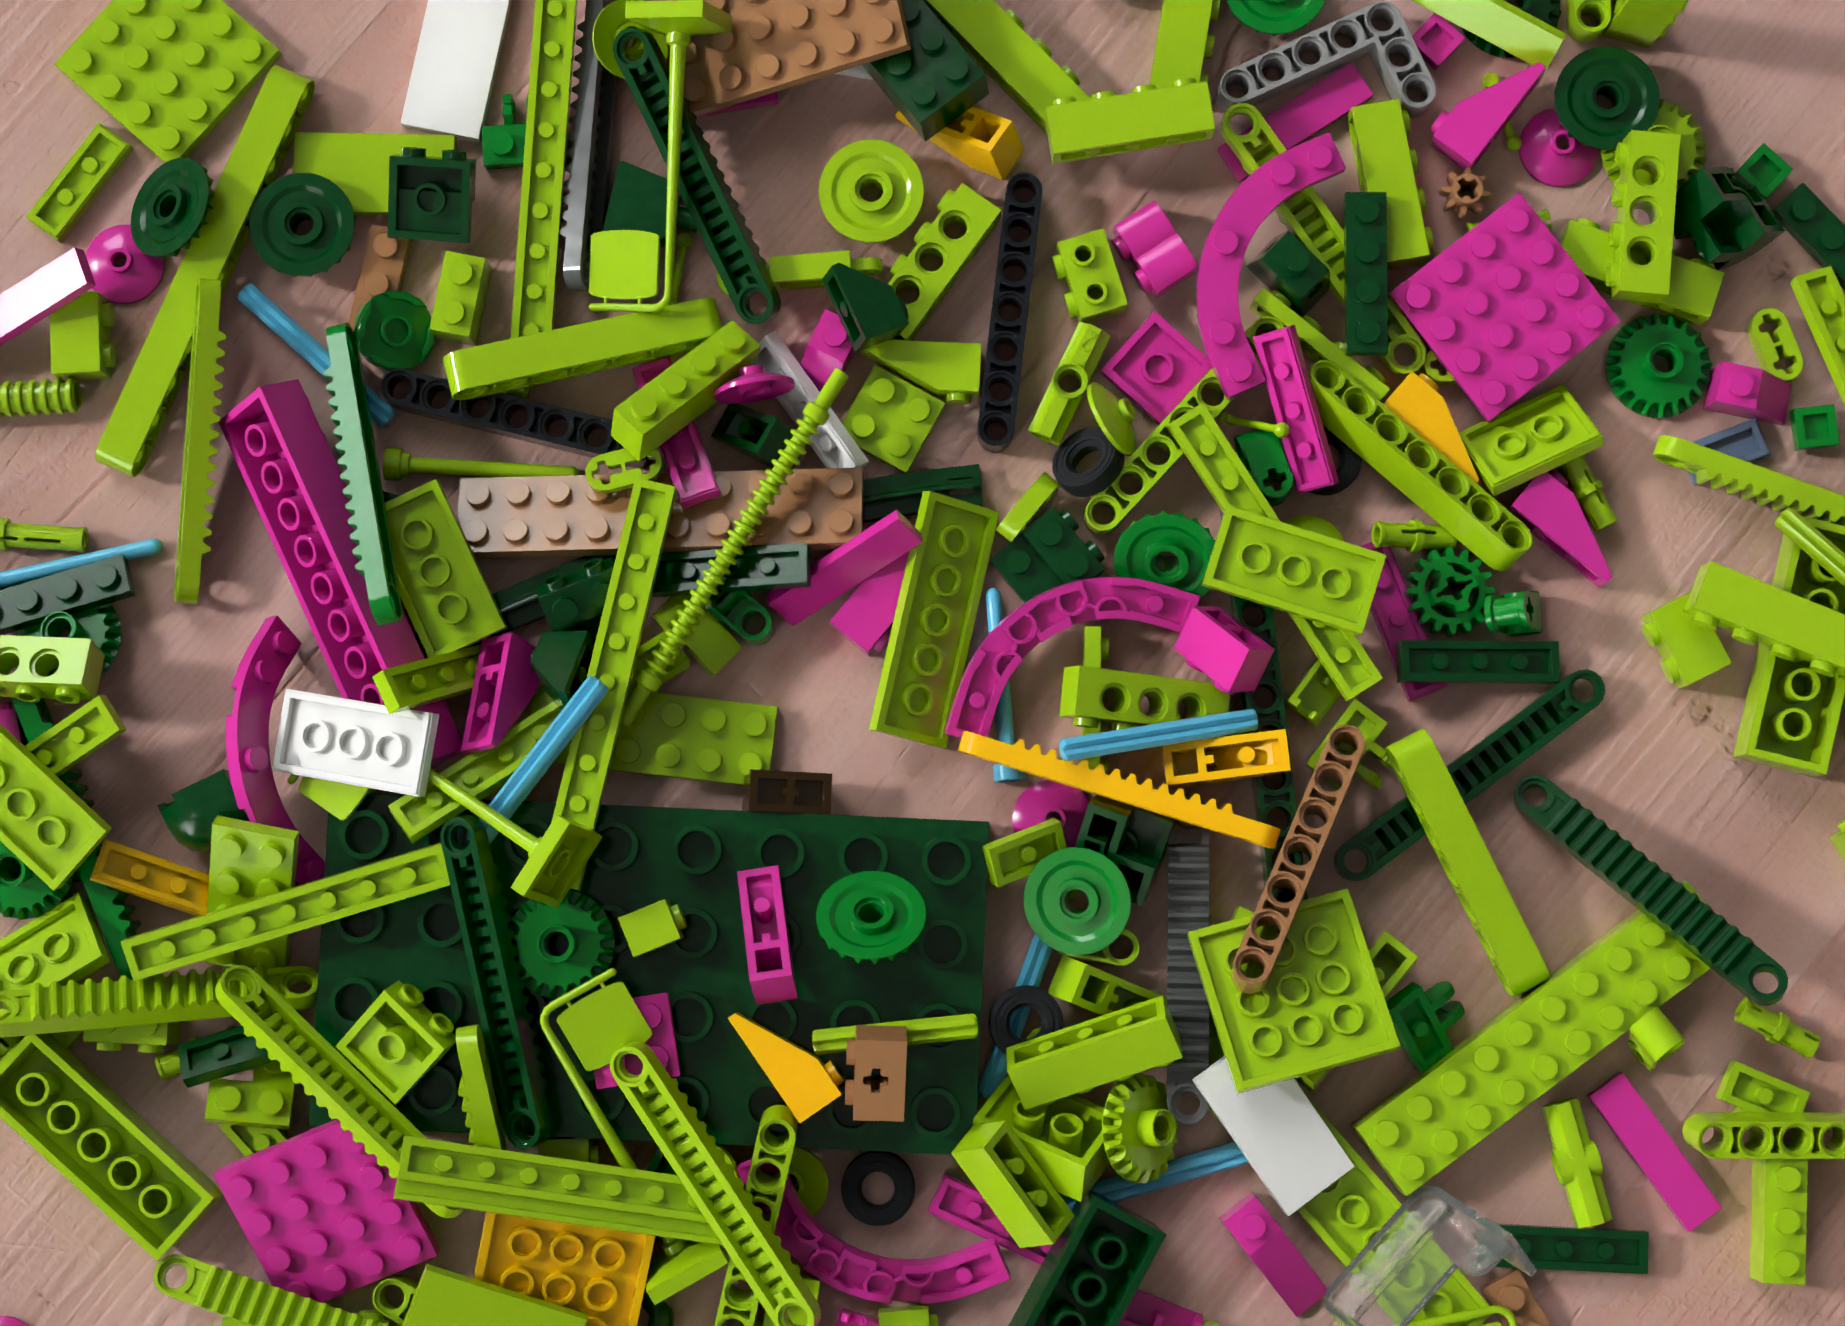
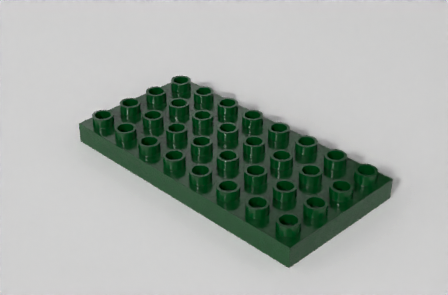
M367 794L354 813L345 821L339 820L328 812L324 878L441 843L440 833L443 825L412 843L388 807V805L403 796ZM482 799L480 801H482L486 805H489L492 800ZM523 801L509 820L535 837H543L552 822L556 803ZM601 805L595 832L603 837L587 861L581 890H569L582 893L594 900L604 910L611 922L615 937V950L609 969L614 968L617 973L615 976L604 981L605 986L619 981L624 982L632 998L669 992L682 1074L681 1076L671 1078L677 1079L679 1091L686 1093L688 1105L696 1108L698 1120L705 1122L706 1132L708 1135L714 1136L716 1139L715 1144L755 1146L763 1112L773 1105L787 1106L729 1021L728 1017L738 1012L818 1056L824 1065L831 1061L844 1081L845 1079L854 1080V1065H846V1052L815 1054L812 1045V1033L814 1030L973 1013L978 1021L979 1033L976 1038L907 1045L904 1122L853 1120V1105H845V1082L839 1085L843 1091L842 1095L802 1123L798 1122L794 1148L952 1155L951 1152L973 1126V1118L977 1114L987 866L982 846L988 844L989 822ZM468 809L455 816L473 815L479 818ZM461 826L458 829L457 839L462 847L467 848L470 843L466 837L468 830L466 827ZM499 832L490 843L493 862L500 866V871L496 876L504 884L500 891L501 896L507 898L508 902L504 907V912L508 913L512 918L520 906L529 900V898L523 897L510 888L529 857L526 850ZM778 865L798 999L756 1005L749 979L737 871ZM863 871L888 872L910 882L919 891L926 906L925 930L921 932L918 943H912L907 954L903 952L895 954L892 961L885 957L880 958L876 964L870 959H862L857 964L853 957L846 956L842 959L838 951L835 949L829 950L826 941L820 938L816 923L818 903L822 895L832 884L848 875ZM451 886L442 887L321 924L315 1030L419 1131L470 1133L471 1128L465 1125L467 1112H463L461 1108L464 1097L458 1095L459 1084L463 1074L456 1043L420 1079L404 1099L396 1105L335 1047L379 995L397 981H400L403 985L411 984L417 987L424 997L422 1004L433 1014L441 1013L449 1018L453 1023L454 1030L452 1033L455 1036L458 1027L475 1024L480 1025L483 1034ZM663 899H669L671 906L679 904L687 924L686 928L681 929L684 938L642 956L633 957L618 918ZM562 932L554 933L549 939V950L556 956L563 955L569 946L566 935ZM600 984L570 1000L571 1004L602 987ZM524 987L522 990L523 995L529 997L530 1001L526 1006V1010L533 1014L530 1028L537 1032L533 1042L541 1050L537 1060L544 1064L541 1078L546 1079L548 1082L544 1091L551 1118L552 1130L550 1137L604 1139L542 1030L540 1015L544 1007L555 999L535 994L527 987ZM565 1003L553 1010L549 1015L548 1021L551 1029L619 1139L654 1141L619 1086L603 1089L596 1088L594 1070H585L556 1021L558 1015L567 1009L568 1005ZM872 1069L871 1077H879L880 1069ZM311 1095L309 1126H321L335 1120L329 1117L326 1107H319L317 1105L316 1097ZM524 1115L521 1122L523 1132L527 1136H533L535 1125L530 1117ZM772 1124L768 1127V1130L776 1136H782L789 1132L781 1124Z

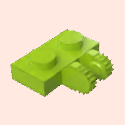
M1353 699L1304 765L1314 771L1332 730L1340 725H1351L1359 729L1364 735L1365 747L1362 757L1368 751L1380 764L1393 769L1385 749L1374 742L1388 723L1357 699ZM1341 742L1334 745L1337 752L1342 755H1351L1355 752V749L1349 743ZM1361 763L1359 764L1355 775L1373 788L1379 789L1384 783L1380 776ZM1330 778L1325 779L1335 788H1340L1337 781Z
M1730 1059L1715 1098L1736 1106L1732 1112H1803L1811 1092ZM1753 1127L1751 1129V1133L1749 1134L1748 1141H1750V1139L1753 1137Z

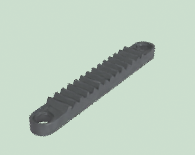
M586 0L585 20L577 25V29L583 32V37L576 40V45L582 48V52L576 55L574 60L580 63L581 66L573 72V76L579 79V84L572 87V92L578 95V99L570 103V108L577 112L575 116L569 119V123L575 126V131L568 134L567 138L574 142V146L566 151V155L573 159L570 164L565 166V171L571 174V178L563 184L564 187L570 190V193L562 198V202L568 205V210L561 213V218L567 221V225L559 230V234L566 237L563 276L567 287L573 292L589 291L591 235L603 231L608 209L619 77L610 73L598 60L593 47L592 32L599 13L608 4L616 0Z
M1184 794L1185 799H1188L1192 794ZM1200 798L1201 804H1204L1205 801ZM1175 819L1168 840L1167 1006L1180 1034L1183 1058L1175 1060L1167 1066V1107L1174 1115L1176 1122L1183 1125H1193L1204 1118L1209 1105L1192 1081V1079L1209 1067V1004L1187 935L1190 931L1209 926V830L1195 825L1184 826ZM1183 1092H1192L1199 1098L1200 1108L1192 1116L1182 1115L1176 1109V1099Z

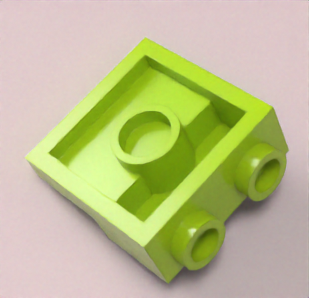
M400 981L385 989L335 1046L394 1105L402 1101L420 1079L456 1043V1036L452 1033L454 1026L450 1019L441 1013L433 1014L422 1004L424 997L421 991L414 985H403Z

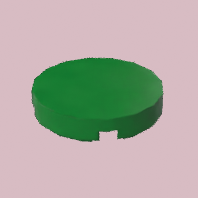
M391 290L373 295L361 306L354 321V338L358 351L370 364L381 370H407L415 367L428 357L435 343V336L429 330L432 317L427 310V306L421 299L408 292Z

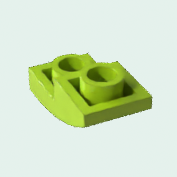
M692 595L671 596L652 614L653 618L664 630H671L673 628L671 620L679 618L680 615L677 613V610H684L686 605L683 601L685 599L690 600ZM704 608L706 614L698 616L697 620L700 624L691 627L693 635L687 634L685 636L687 644L683 646L708 675H716L742 649V646Z

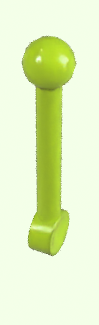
M1493 72L1487 73L1482 80V85L1486 89L1499 83L1498 75ZM1509 121L1504 128L1508 138L1506 147L1511 151H1517L1522 146V140L1515 135Z
M680 233L676 238L679 250L673 278V293L668 305L679 303L677 299L686 251L692 246V238L688 233Z
M1224 412L1220 417V422L1224 424L1273 432L1279 438H1285L1290 433V428L1285 422H1279L1275 425L1235 417Z

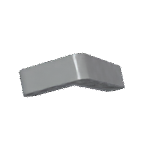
M1379 1L1228 70L1220 80L1216 99L1220 108L1225 112L1230 106L1237 103H1248L1255 107L1368 54L1391 100L1399 99L1401 110H1407L1409 118H1417L1426 113L1436 96V85L1398 8L1390 2ZM1382 18L1389 24L1390 29L1378 31L1372 26L1371 20ZM1340 34L1347 35L1352 39L1354 46L1343 48L1336 43L1334 37ZM1302 51H1310L1315 54L1318 62L1312 65L1305 64L1299 59L1298 54ZM1392 53L1401 54L1406 59L1407 65L1403 67L1393 65L1389 61L1388 55ZM1269 67L1275 68L1281 73L1282 79L1279 81H1269L1263 76L1262 70ZM1231 84H1238L1244 88L1246 95L1241 98H1233L1227 93L1225 87ZM1411 88L1418 89L1424 95L1425 100L1419 103L1411 101L1406 95V90Z

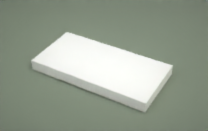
M428 0L400 122L402 127L440 135H455L456 138L481 142L482 126L485 125L512 0Z
M286 689L272 770L425 797L440 714L408 709L389 715L385 705Z
M1225 1056L1192 1079L1287 1216L1293 1214L1355 1167L1295 1079L1237 1095Z

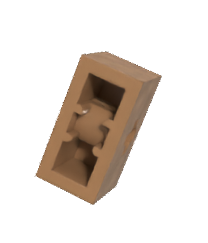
M856 1025L855 1040L847 1039L846 1065H854V1080L845 1079V1105H853V1120L904 1122L907 1062L906 1026ZM872 1069H880L879 1077H871Z

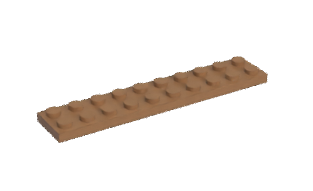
M863 468L792 469L794 474H788L785 478L788 484H781L779 487L781 495L775 494L773 496L775 504L767 506L766 509L769 514H763L760 517L762 525L756 524L754 527L756 534L748 536L747 539L750 541V544H744L742 547L808 543L811 550H836L843 544L848 543L852 538L863 532ZM765 470L713 471L721 496L682 509L676 492L662 553L722 549L724 545L721 543V540L729 539L730 535L727 531L735 529L734 520L742 518L740 510H746L749 506L746 500L754 499L755 495L752 491L754 489L759 490L761 488L759 480L767 478L768 475L765 473ZM662 473L656 481H653L674 486L670 473ZM612 474L594 475V479L599 478L603 484H608ZM586 475L460 478L457 520L475 559L617 555L633 488L602 494L596 492L590 486Z

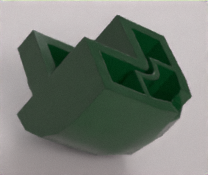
M1724 166L1703 167L1676 192L1673 233L1675 239L1693 238L1694 248L1697 253L1707 260L1708 263H1713L1716 270L1728 268L1747 259L1785 231L1756 186L1748 190L1741 182L1732 177L1735 175L1733 168Z
M225 769L172 794L174 801L168 804L164 802L157 805L169 831L177 842L192 851L211 852L212 823L217 815L250 822L246 810H239L229 770Z
M1096 795L1088 803L1076 841V847H1088L1096 852L1104 853L1107 858L1117 863L1122 874L1127 877V884L1132 893L1131 902L1143 906L1161 868L1175 819Z

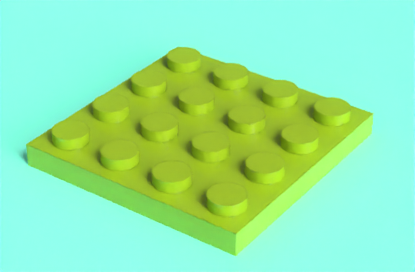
M112 0L60 56L54 65L166 163L176 158H187L281 57L282 53L223 0Z
M1348 888L1302 900L1270 979L1265 988L1258 993L1249 994L1240 991L1234 985L1231 976L1235 956L1253 914L1188 932L1187 937L1237 1095L1399 1050L1400 1043ZM1261 925L1256 929L1258 936L1263 940H1274L1279 936L1277 930L1270 925ZM1248 962L1240 967L1243 975L1248 978H1258L1263 974L1261 967L1256 963Z

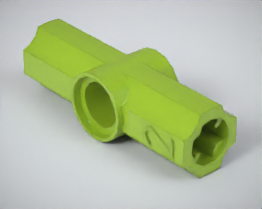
M1079 321L1065 353L1053 373L1052 380L1029 426L1028 433L1048 444L1060 446L1111 338L1109 334L1090 323L1087 324ZM1066 375L1074 376L1080 382V388L1073 393L1064 392L1058 385L1059 379Z
M1577 1097L1551 1102L1541 1107L1553 1146L1551 1160L1560 1185L1565 1188L1576 1228H1584L1613 1220L1601 1180L1603 1175L1601 1157L1596 1144L1589 1138L1579 1100Z

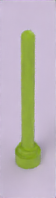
M386 447L383 457L384 480L401 481L402 477H410L411 473L488 478L580 475L579 470L574 466L411 457V453H405L403 448Z

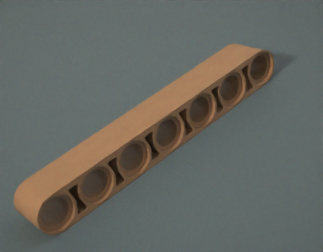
M1340 725L1330 733L1237 951L1231 976L1236 988L1244 993H1258L1267 985L1363 755L1365 739L1362 732L1354 726ZM1341 742L1349 743L1353 746L1355 752L1351 755H1342L1337 752L1334 745ZM1326 778L1333 779L1340 785V789L1333 792L1326 791L1320 786L1319 781ZM1311 814L1318 815L1323 819L1325 825L1321 828H1311L1306 825L1303 818ZM1293 851H1301L1308 856L1309 862L1301 866L1295 865L1289 860L1288 854ZM1277 888H1286L1292 892L1294 899L1290 902L1282 903L1273 897L1272 892ZM1261 925H1270L1277 930L1279 936L1274 940H1263L1258 936L1256 929ZM1248 962L1256 963L1261 967L1263 974L1258 978H1248L1243 975L1240 967Z

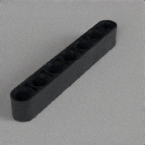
M1027 172L1018 173L1008 181L1003 210L977 437L981 447L992 453L1002 452L1009 447L1013 439L1042 199V185L1039 179ZM1025 187L1030 189L1035 197L1027 203H1022L1014 198L1013 192L1018 188ZM1021 226L1028 230L1030 237L1024 242H1016L1009 237L1008 232L1014 227ZM1016 265L1021 267L1026 275L1022 280L1012 282L1005 278L1003 271L1009 266ZM1005 305H1014L1020 310L1021 316L1015 321H1006L1000 317L998 311ZM1001 344H1008L1015 349L1016 356L1009 361H1002L995 356L993 351ZM997 383H1003L1010 388L1012 394L1008 399L998 401L990 396L989 389ZM991 423H1000L1005 427L1007 435L999 441H993L986 437L984 429Z
M394 369L385 374L381 381V392L384 398L394 408L403 412L591 458L624 448L611 436L613 420L504 393L467 400H455L451 395L448 405L437 409L432 406L434 395L440 391H448L451 394L447 379L406 369ZM403 381L410 382L411 391L409 395L403 399L394 398L393 390L395 386ZM480 400L488 401L490 403L488 414L482 418L471 416V408L476 402ZM515 411H528L529 420L523 427L514 428L510 426V418ZM564 419L568 421V430L563 436L552 437L549 435V427L555 420ZM593 430H606L608 438L602 446L592 447L588 445V436ZM646 456L639 463L628 467L644 468L649 466L654 459L649 460Z

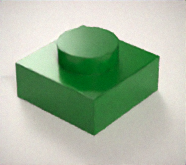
M1763 143L1735 172L1734 177L1748 190L1756 186L1766 200L1794 169Z
M1834 404L1794 408L1789 411L1795 451L1835 447L1840 444Z

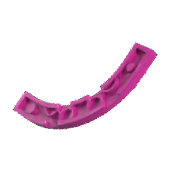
M1330 132L1281 153L1255 170L1227 200L1216 217L1206 239L1196 280L1197 319L1205 351L1227 400L1266 382L1244 332L1239 311L1238 285L1245 252L1260 224L1280 204L1293 195L1345 171V164Z
M1119 576L1076 580L1036 595L1001 620L976 650L962 676L944 732L959 738L962 737L963 731L988 737L998 702L1009 678L1029 651L1056 633L1084 621L1115 618L1146 622L1181 633L1193 606L1198 605L1200 596L1148 580Z
M276 615L266 618L241 659L232 683V689L236 693L233 713L226 716L227 764L239 810H246L250 822L297 831L282 804L274 781L269 755V721L277 687L302 643L279 616ZM300 833L295 887L322 879L325 872L324 860L312 849Z
M751 1160L740 1163L738 1166V1172L744 1182V1186H746ZM764 1163L759 1166V1169L766 1174H775L780 1171L772 1163ZM789 1175L787 1176L774 1235L781 1238V1247L788 1250L794 1258L802 1263L804 1270L840 1291L866 1300L891 1304L892 1301H921V1304H933L964 1297L1010 1280L1009 1268L995 1237L949 1254L926 1259L888 1258L849 1245L829 1232L814 1218L801 1201ZM753 1203L756 1207L762 1209V1213L770 1210V1207L765 1203Z

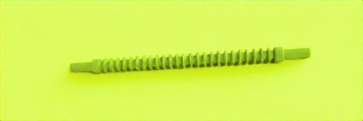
M835 368L815 401L807 403L802 411L805 417L803 420L797 419L799 427L797 430H790V433L793 435L790 440H784L786 448L778 450L780 457L778 460L772 459L771 462L774 465L772 470H765V473L768 475L767 478L759 480L761 488L752 491L755 497L753 500H746L749 506L746 510H740L742 518L734 520L735 529L727 531L730 535L729 539L721 540L724 546L721 550H715L717 558L708 561L711 565L710 569L702 570V573L705 575L703 580H696L698 588L696 590L691 589V599L683 601L686 605L685 609L677 610L680 616L677 620H671L673 628L671 630L666 629L664 631L667 635L666 639L658 641L661 645L660 649L652 650L654 658L652 660L647 659L646 664L648 667L646 670L640 669L635 677L637 684L625 703L621 720L623 724L630 727L650 693L658 691L662 684L660 677L668 675L666 667L668 664L674 665L673 656L681 654L678 649L679 646L687 644L685 636L687 634L693 635L691 627L700 624L697 618L699 615L706 614L704 606L706 604L712 605L710 597L712 594L718 595L716 590L718 585L725 584L722 578L725 574H731L729 566L731 564L737 565L735 560L737 554H744L741 548L744 544H750L747 538L750 534H756L754 530L755 525H762L760 517L763 514H769L766 508L769 504H775L773 496L775 494L781 495L779 487L781 484H788L785 478L788 474H794V471L791 469L792 466L800 464L798 460L799 455H806L807 453L804 447L807 444H813V441L810 439L813 434L818 435L817 427L819 425L823 426L830 417L827 411L849 378L843 371Z

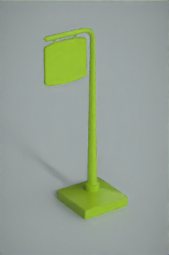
M704 0L626 1L625 18L655 33L666 35V43L670 45L665 292L663 298L658 303L642 304V299L654 297L658 294L660 236L658 234L638 230H610L593 233L590 245L589 293L593 296L604 298V303H591L589 305L591 311L656 312L665 308L671 301L674 278L686 46L691 44V36L732 32L733 16ZM608 299H638V304L608 303Z
M430 768L428 778L430 783L528 852L529 859L510 888L523 897L558 908L603 836L587 826L556 815L543 837L537 838ZM290 774L287 782L290 785L294 784L300 775ZM303 776L299 785V792L341 821L347 820L354 813L370 790L368 787Z
M610 968L550 1002L544 1007L540 1015V1024L620 1167L638 1169L548 1022L549 1015L553 1010L565 1003L568 1005V1008L558 1015L556 1021L586 1071L596 1070L610 1064L612 1054L626 1043L631 1041L645 1043L652 1036L653 1032L624 982L619 981L607 986L604 984V981L615 976L617 973L616 969ZM600 984L602 987L571 1004L570 1000ZM661 1237L664 1242L661 1246L664 1252L650 1260L646 1292L654 1305L662 1302L727 1265L729 1262L726 1249L722 1245Z

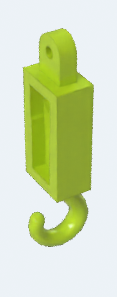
M850 250L769 257L770 266L766 265V269L777 291L825 287L822 278L831 266L837 263L846 265L866 275L882 272L881 258L852 259ZM717 271L716 280L718 286L724 294L729 296Z

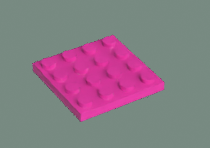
M1520 192L1388 294L1487 422L1620 321Z
M338 1119L220 1167L213 1175L272 1285L285 1291L311 1298L317 1302L324 1303L436 1257L440 1251V1247L417 1203L393 1199L397 1178L389 1176V1169L386 1166H379L377 1164V1157L374 1154L368 1155L365 1152V1145L362 1142L356 1143L353 1141L352 1132L349 1130L343 1131Z

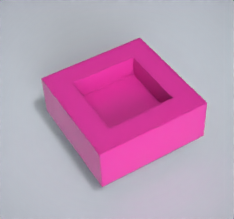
M1436 13L1412 35L1423 60L1435 71L1465 40V37Z

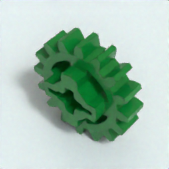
M1452 547L1445 548L1442 556L1434 549L1427 554L1428 561L1420 558L1414 563L1419 572H1410L1406 576V579L1414 584L1413 587L1404 591V596L1413 597L1414 603L1407 607L1408 612L1418 610L1421 615L1416 623L1421 625L1429 621L1431 623L1430 633L1432 634L1437 633L1444 627L1446 636L1451 637L1456 634L1457 626L1465 634L1472 630L1471 622L1479 625L1485 620L1480 611H1484L1485 597L1493 594L1495 588L1485 586L1484 581L1491 577L1492 574L1491 572L1480 573L1478 568L1482 560L1478 558L1472 563L1467 560L1469 551L1466 549L1457 556H1454ZM1453 567L1461 570L1466 576L1454 571ZM1430 573L1429 580L1431 585L1428 593H1425V582ZM1459 586L1462 587V589L1455 592V595H1443L1440 597L1436 596L1439 593H1441L1444 588L1448 589L1453 587V589H1455ZM1474 590V599L1472 606H1470L1468 598L1470 592ZM1432 608L1443 611L1446 617L1438 614Z

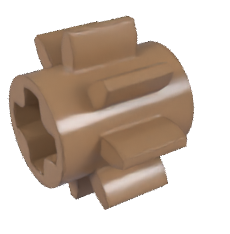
M1468 166L1459 177L1456 173L1449 172L1446 179L1451 186H1443L1438 191V195L1446 197L1447 204L1443 211L1446 212L1452 209L1458 213L1459 220H1462L1470 210L1478 216L1483 210L1478 200L1485 201L1491 196L1490 191L1483 190L1482 183L1486 176L1481 175L1477 177L1471 174V169ZM1468 189L1471 191L1470 197L1467 195L1461 198L1457 194L1459 190L1464 191Z

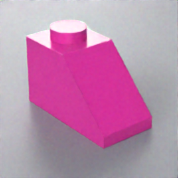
M827 309L824 310L808 342L800 364L819 392L835 368L845 373L855 353L837 314Z
M1724 361L1710 370L1711 380L1707 385L1703 410L1747 419L1756 418L1757 421L1777 425L1785 424L1792 385L1763 369Z

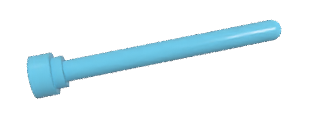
M153 538L0 572V589L123 554L128 560L156 555L162 551L163 545L160 540Z
M990 588L985 594L989 633L1004 619L1001 592L997 588ZM1008 680L996 708L998 741L1014 745L1010 683ZM999 764L993 765L994 783L1026 780L1025 772Z

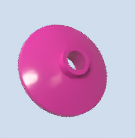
M1554 108L1544 110L1530 119L1520 136L1522 146L1519 149V156L1525 170L1535 180L1547 186L1567 187L1580 182L1592 171L1599 156V151L1596 148L1582 146L1580 141L1574 137H1569L1565 127L1559 124V117ZM1557 138L1566 139L1569 144L1568 149H1559L1556 146L1555 140Z
M117 225L102 231L90 243L85 254L96 284L92 289L101 293L108 301L117 304H132L150 296L159 286L165 271L164 259L153 258L143 253L136 246L131 233V225ZM126 255V264L122 267H115L116 257Z
M751 365L739 369L740 377L714 391V399L717 402L726 404L757 402L788 393L794 389L795 383L791 377L775 373H764L763 366Z
M1051 780L1038 782L1026 789L1016 802L1012 816L1014 833L1046 821L1047 814L1056 812L1061 816V825L1067 848L1076 847V841L1089 800L1079 789Z

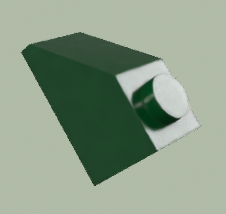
M841 263L832 265L822 278L855 352L898 337L909 324L907 307L900 297L897 298L892 286Z
M728 404L711 436L757 462L773 468L774 465L771 461L772 459H779L780 454L778 450L786 448L784 440L792 438L793 435L790 433V430L793 428L777 417L741 404Z
M588 631L542 632L537 647L531 653L530 662L533 672L537 674L543 689L561 710L587 678L594 644Z

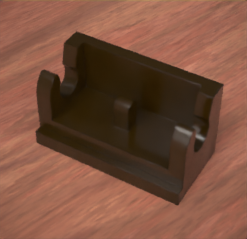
M750 769L749 774L745 775L744 784L747 785L746 798L742 801V811L827 815L831 813L832 774Z

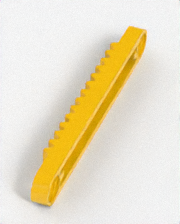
M963 731L957 750L983 760L1263 847L1275 849L1281 829L1233 814L1232 804L1226 803L1220 809H1217L1216 799L1211 798L1204 804H1201L1200 794L1195 793L1188 799H1185L1184 789L1179 788L1173 794H1169L1168 784L1163 783L1157 789H1153L1152 780L1148 778L1139 785L1137 784L1135 774L1131 773L1123 780L1121 779L1119 769L1115 768L1107 775L1105 774L1103 764L1099 763L1091 770L1089 769L1087 759H1083L1078 765H1075L1073 760L1064 761L1057 759L1055 749H1051L1046 755L1041 754L1040 745L1035 744L1030 750L1025 749L1023 739H1019L1014 745L979 734Z

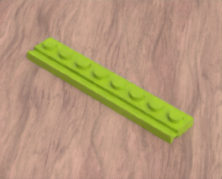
M404 1136L393 1199L722 1245L677 1175L412 1136Z

